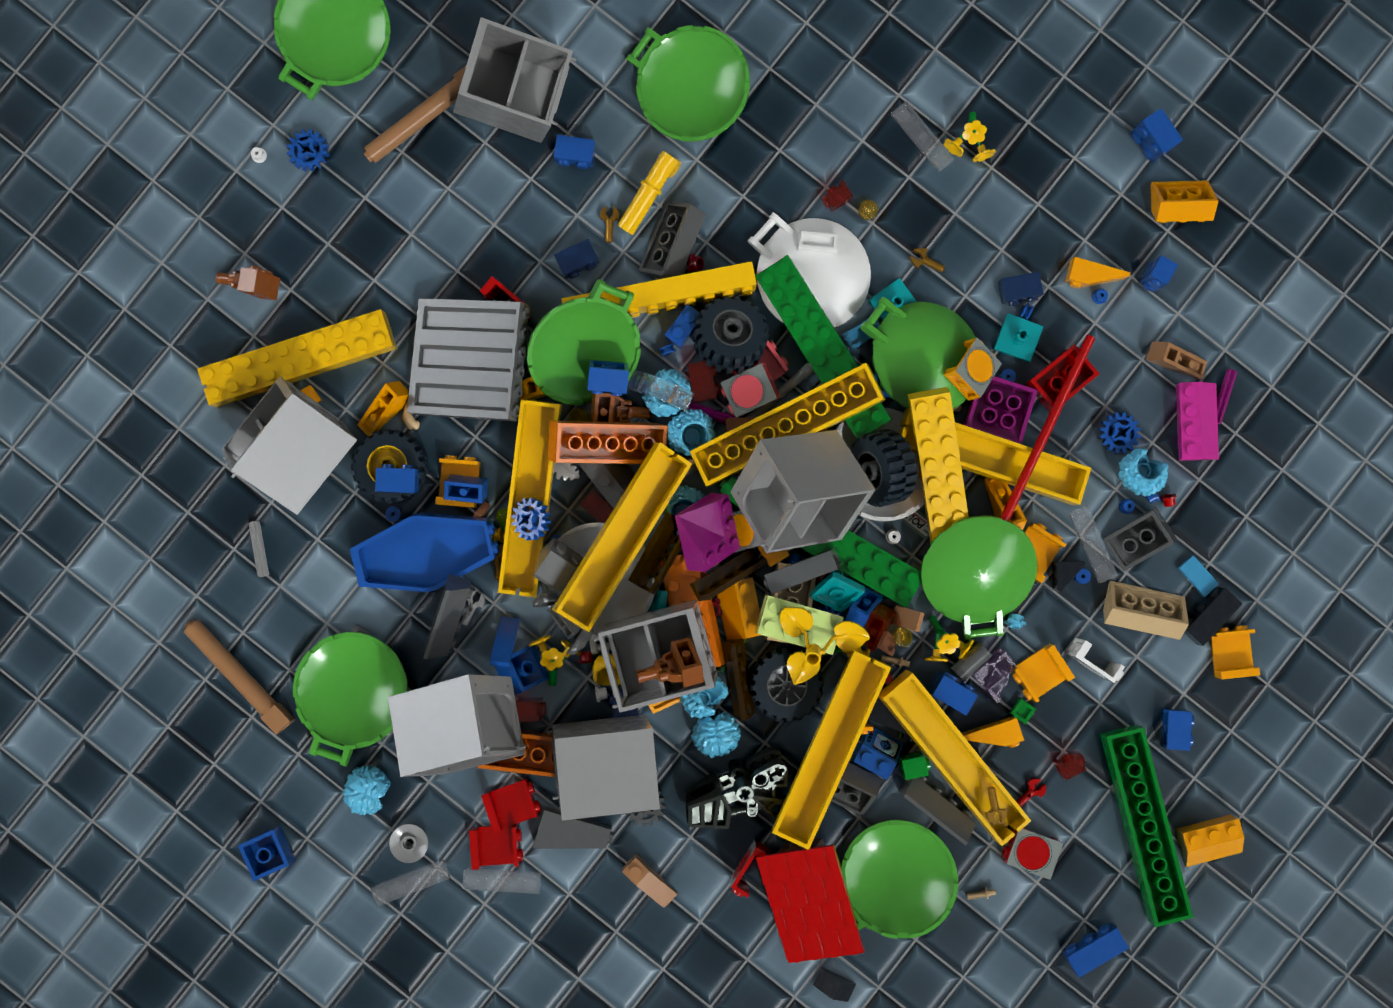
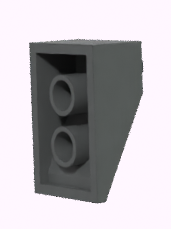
M1157 507L1143 513L1103 538V541L1123 572L1171 546L1177 540Z

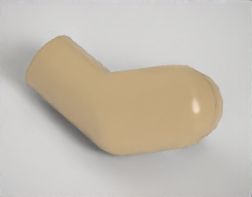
M406 402L402 420L409 430H417L420 422L414 419L413 414L407 413L408 403Z

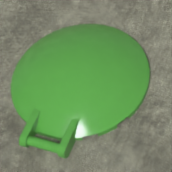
M278 0L274 12V35L277 46L287 62L278 79L283 83H289L313 101L323 85L343 86L355 83L368 76L380 64L389 45L390 19L384 1ZM292 71H295L312 82L313 86L311 88L307 87L290 76Z
M683 26L663 36L647 27L645 30L646 34L631 55L628 54L625 58L638 69L637 98L647 120L662 134L685 142L707 140L727 130L742 113L750 90L749 68L738 45L726 34L707 26ZM653 39L654 42L652 43V45L649 47V49L644 54L642 59L638 61L637 58L639 57V55L642 53V51L647 46L649 41Z
M598 279L588 297L567 301L552 309L541 319L529 340L527 364L533 381L545 395L553 400L570 405H583V403L591 402L592 393L591 390H588L590 359L628 363V380L631 378L638 365L641 353L639 330L627 312L634 298L633 292L622 291ZM602 292H606L621 298V301L617 304L600 296Z
M881 297L874 312L866 322L862 323L860 328L873 339L872 364L884 391L895 402L907 409L909 408L907 394L947 387L951 393L953 409L961 405L967 399L943 374L947 369L957 366L966 353L967 348L963 343L976 338L971 328L958 314L939 304L914 302L898 308L887 298ZM885 310L888 314L876 329L873 325Z
M982 515L959 520L943 533L940 532L930 543L931 546L924 555L921 566L923 590L937 611L952 620L962 622L964 641L990 635L1003 636V617L1016 609L1025 600L1034 585L1037 574L1035 549L1023 530L1014 523L1002 520L1000 517ZM995 622V627L977 630H971L970 628L972 624Z
M339 633L319 641L302 658L294 677L293 697H295L296 712L299 719L314 736L309 754L323 756L340 762V765L346 767L350 761L353 749L370 746L386 737L393 730L388 697L408 692V683L400 659L383 641L364 633ZM321 743L341 749L343 754L321 748Z
M887 820L866 828L849 845L841 865L859 930L867 927L882 936L894 939L919 937L938 927L949 915L956 900L958 872L950 850L934 832L915 822Z

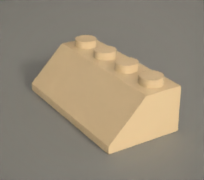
M1114 581L1109 582L1103 609L1104 624L1178 640L1181 639L1189 625L1184 596Z

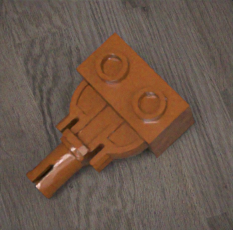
M250 265L249 268H241V271L234 270L232 273L218 272L216 274V282L219 284L230 285L232 288L237 289V291L260 299L277 301L280 278L274 276L271 271L262 270L261 267Z
M603 392V394L592 393L590 421L630 422L631 418L649 419L650 415L648 413H650L648 407L632 406L631 400H624L621 396L611 395V392Z
M690 637L670 642V652L664 654L661 659L655 660L653 666L636 670L639 683L655 678L660 682H682L683 687L704 682L702 663Z

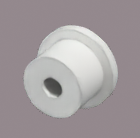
M255 147L251 150L252 159L256 163H262L266 160L267 153L264 149Z
M890 529L887 531L885 539L889 544H897L901 539V535L898 530Z
M595 687L597 702L608 698L606 688L598 689V687Z

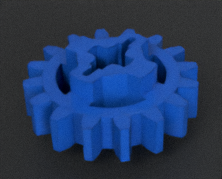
M302 129V134L300 135L295 132L296 138L290 137L289 140L292 144L286 146L291 150L287 152V155L291 157L289 161L295 164L297 169L302 167L304 172H307L308 168L314 172L315 166L321 169L320 163L326 164L327 162L324 157L330 155L325 151L329 149V146L325 144L326 139L321 137L319 132L314 134L312 129H309L308 133ZM303 148L308 149V150L311 149V151H312L313 153L307 152V151L305 152V150H304Z
M1118 412L1113 413V417L1111 415L1107 416V421L1101 422L1104 427L1098 429V431L1102 432L1098 439L1104 440L1101 445H1108L1107 451L1114 449V454L1119 453V451L1124 454L1127 450H1134L1132 445H1138L1139 443L1136 439L1142 437L1137 434V431L1142 430L1140 427H1136L1138 420L1133 422V416L1126 417L1125 412L1121 413L1120 416ZM1117 421H1123V422H1125V423H1127V424H1126V425H1122L1120 422H1117ZM1125 429L1120 434L1121 436L1115 437L1117 433H1119V430ZM1113 442H1119L1120 445L1122 444L1123 446L1115 445Z
M524 498L523 502H517L518 508H513L516 513L511 515V518L515 519V522L511 523V525L516 526L514 532L520 533V538L538 540L539 537L545 536L543 531L549 530L546 525L551 523L547 519L551 514L546 513L545 510L548 506H542V500Z

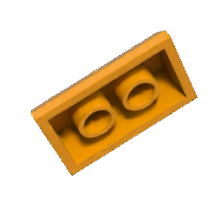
M1209 181L1151 182V212L1156 222L1178 221L1183 223L1187 221L1205 222L1214 220L1219 200Z
M753 577L740 580L717 595L721 602L720 607L723 614L721 617L726 640L760 636V634L755 633L760 609Z
M1231 814L1175 829L1186 867L1242 853L1244 834L1240 819Z

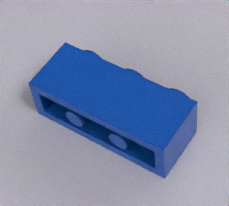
M1111 923L1102 925L1099 931L1094 934H1087L1077 944H1070L1062 953L1074 973L1080 978L1126 951L1129 947L1118 928Z

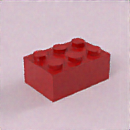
M1075 344L1066 349L1025 383L1028 387L1038 390L1036 397L1049 413L1079 352V348ZM1087 358L1066 401L1099 375V372Z

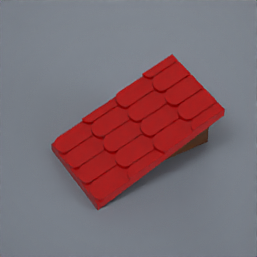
M817 838L813 840L808 850L791 842L785 843L775 854L756 857L788 963L830 957L835 958L865 952L834 844L824 846L823 838Z

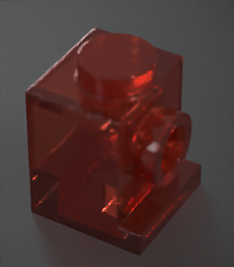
M842 180L838 188L833 186L826 191L827 194L821 200L825 208H829L833 212L850 202L853 195L844 180Z
M1068 753L1061 757V761L1057 759L1052 760L1061 778L1066 781L1086 771L1084 766L1086 761L1081 753Z

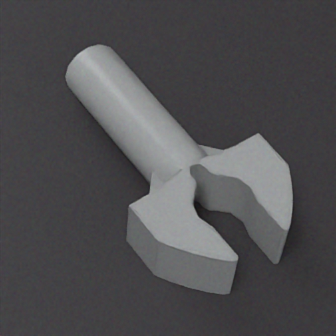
M477 590L473 591L471 599H467L469 606L461 620L462 625L467 626L477 607L483 608L485 605L484 594H481L479 601L474 604L473 597Z

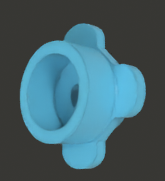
M1009 614L1008 619L1004 621L1005 624H1009V627L1013 629H1020L1023 625H1026L1024 617L1018 614Z

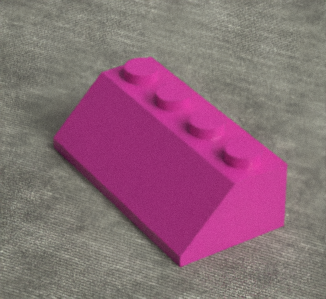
M1178 383L1176 385L1178 461L1219 460L1216 383Z

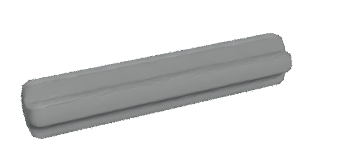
M249 522L257 576H269L260 522Z

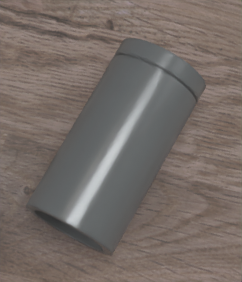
M978 642L950 669L964 682L992 655Z

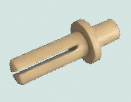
M885 655L881 657L883 662L899 665V668L901 666H910V661L903 660V657L901 659Z
M985 887V890L970 892L966 896L968 900L983 897L989 899V896L996 895L995 889L987 890V887Z

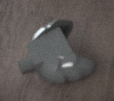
M555 590L542 593L540 597L532 601L533 607L551 606L547 611L567 638L570 639L574 636L568 654L574 655L579 650L584 649L587 641L593 635L594 625L590 632L576 626L552 611L561 594Z

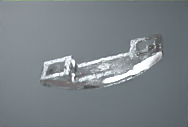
M637 370L633 371L627 386L630 390L657 398L684 411L687 410L694 396L693 392L681 386Z

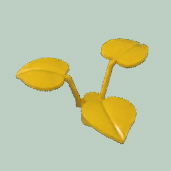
M785 607L780 613V623L785 633L791 637H798L803 633L806 643V653L795 652L787 660V669L794 685L803 683L817 674L820 669L821 655L825 654L833 640L836 639V645L840 649L853 651L870 639L869 633L861 625L852 621H842L835 625V635L821 649L819 645L809 643L806 630L812 628L813 617L808 610L800 607Z

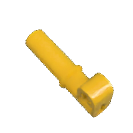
M662 150L645 180H641V187L618 223L620 228L634 235L657 195H661V189L668 177L673 178L682 163L680 160Z

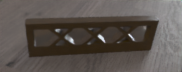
M668 512L665 513L628 579L631 583L653 595L656 594L682 547L679 535L677 536L678 528L674 515ZM674 543L672 551L667 553L669 545ZM664 560L663 567L658 570V564ZM654 578L655 581L652 587H647L649 580Z
M752 548L745 549L692 582L690 586L698 601L710 600L768 562L766 558L757 559Z
M744 639L723 641L734 716H741V721H747L755 714L750 693V678Z

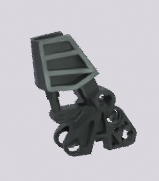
M770 746L751 755L746 760L747 767L739 759L731 760L727 766L728 773L718 776L716 770H714L685 790L688 827L729 829L731 817L746 813L748 816L754 817L757 815L758 805L771 817L777 818L779 812L774 813L771 811V808L776 804L782 807L785 797L781 796V787H787V768L782 761L780 750ZM773 753L776 758L772 759L770 754ZM759 761L760 766L753 769L750 767L752 762ZM732 787V790H729V791H726V790H725V789H727V788ZM739 800L740 802H745V806L735 807L730 806V803Z

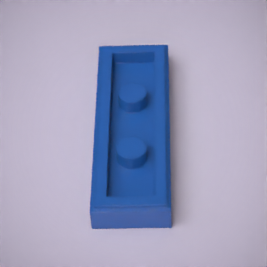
M500 617L490 665L510 667L520 618Z

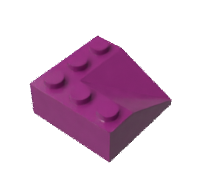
M994 376L980 398L970 400L963 425L1021 444L1038 390Z
M710 493L675 515L687 570L706 572L740 548L729 494Z

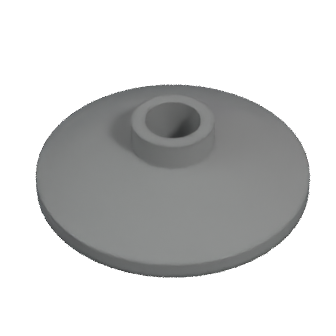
M415 824L399 826L390 837L389 846L391 853L397 860L404 863H413L420 860L428 849V837L425 831ZM412 839L413 845H409L407 840Z

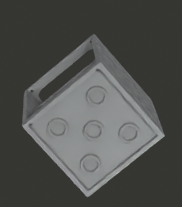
M481 17L453 113L541 143L551 124L556 126L558 124L553 121V117L557 112L570 68V60L576 62V58L571 57L573 50Z
M280 376L221 450L224 454L223 459L227 461L230 470L234 472L231 476L232 478L237 474L298 515L357 439L342 420Z
M831 430L760 439L733 486L731 494L759 540V546H762L766 553L842 540L876 489L839 432Z
M697 599L607 623L598 632V638H594V641L600 640L606 670L614 698H616L617 702L612 707H618L619 712L711 689L716 685L718 674ZM606 635L609 639L619 679L621 682L624 695L623 699H621L618 685L616 682L613 667L606 646ZM688 637L691 638L702 663L703 683L683 687L682 682H660L656 678L641 683L638 682L636 670L653 666L655 660L661 659L664 654L671 651L670 642Z
M468 674L388 697L400 777L445 775L525 754L524 748L527 746L523 745L511 677Z
M646 715L553 724L552 730L547 731V734L553 733L552 747L556 789H558V796L553 797V800L559 799L562 821L660 809L653 728Z

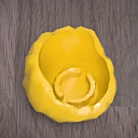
M610 653L609 657L613 667L617 685H620L621 682L614 661L613 653ZM599 655L594 661L592 668L593 680L597 684L609 686L611 684L603 655Z

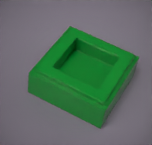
M1019 697L1009 713L1026 725L1036 711V708Z

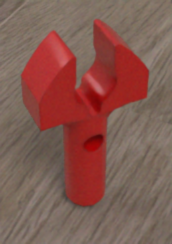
M1030 778L1026 782L1028 790L1016 801L1020 807L1032 796H1039L1041 798L1045 794L1046 784L1041 785L1039 789H1035V784L1041 780L1040 778Z

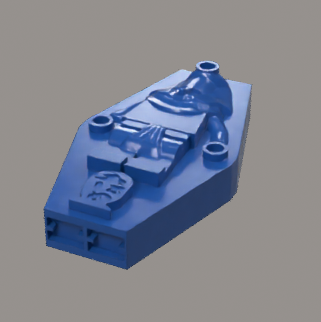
M433 513L412 514L350 548L359 587L407 591H435L446 584L449 574L461 577L495 559L497 553H499V546L497 541L494 542L493 534H495L494 525L490 523L489 518Z

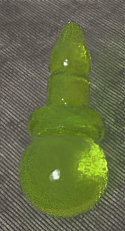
M501 508L496 513V518L500 522L498 525L503 526L504 536L507 508Z

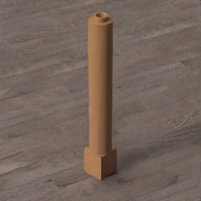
M466 66L453 75L454 79L364 147L366 151L363 153L370 162L374 160L377 163L454 104Z
M191 620L184 626V634L262 716L260 718L276 735L285 730L295 720L281 703H277L200 620Z

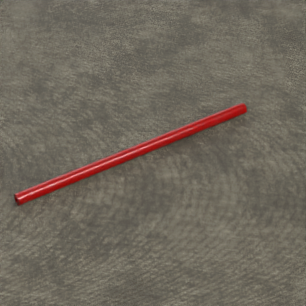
M1086 335L1000 516L1002 520L1009 522L1095 341V337L1091 335Z

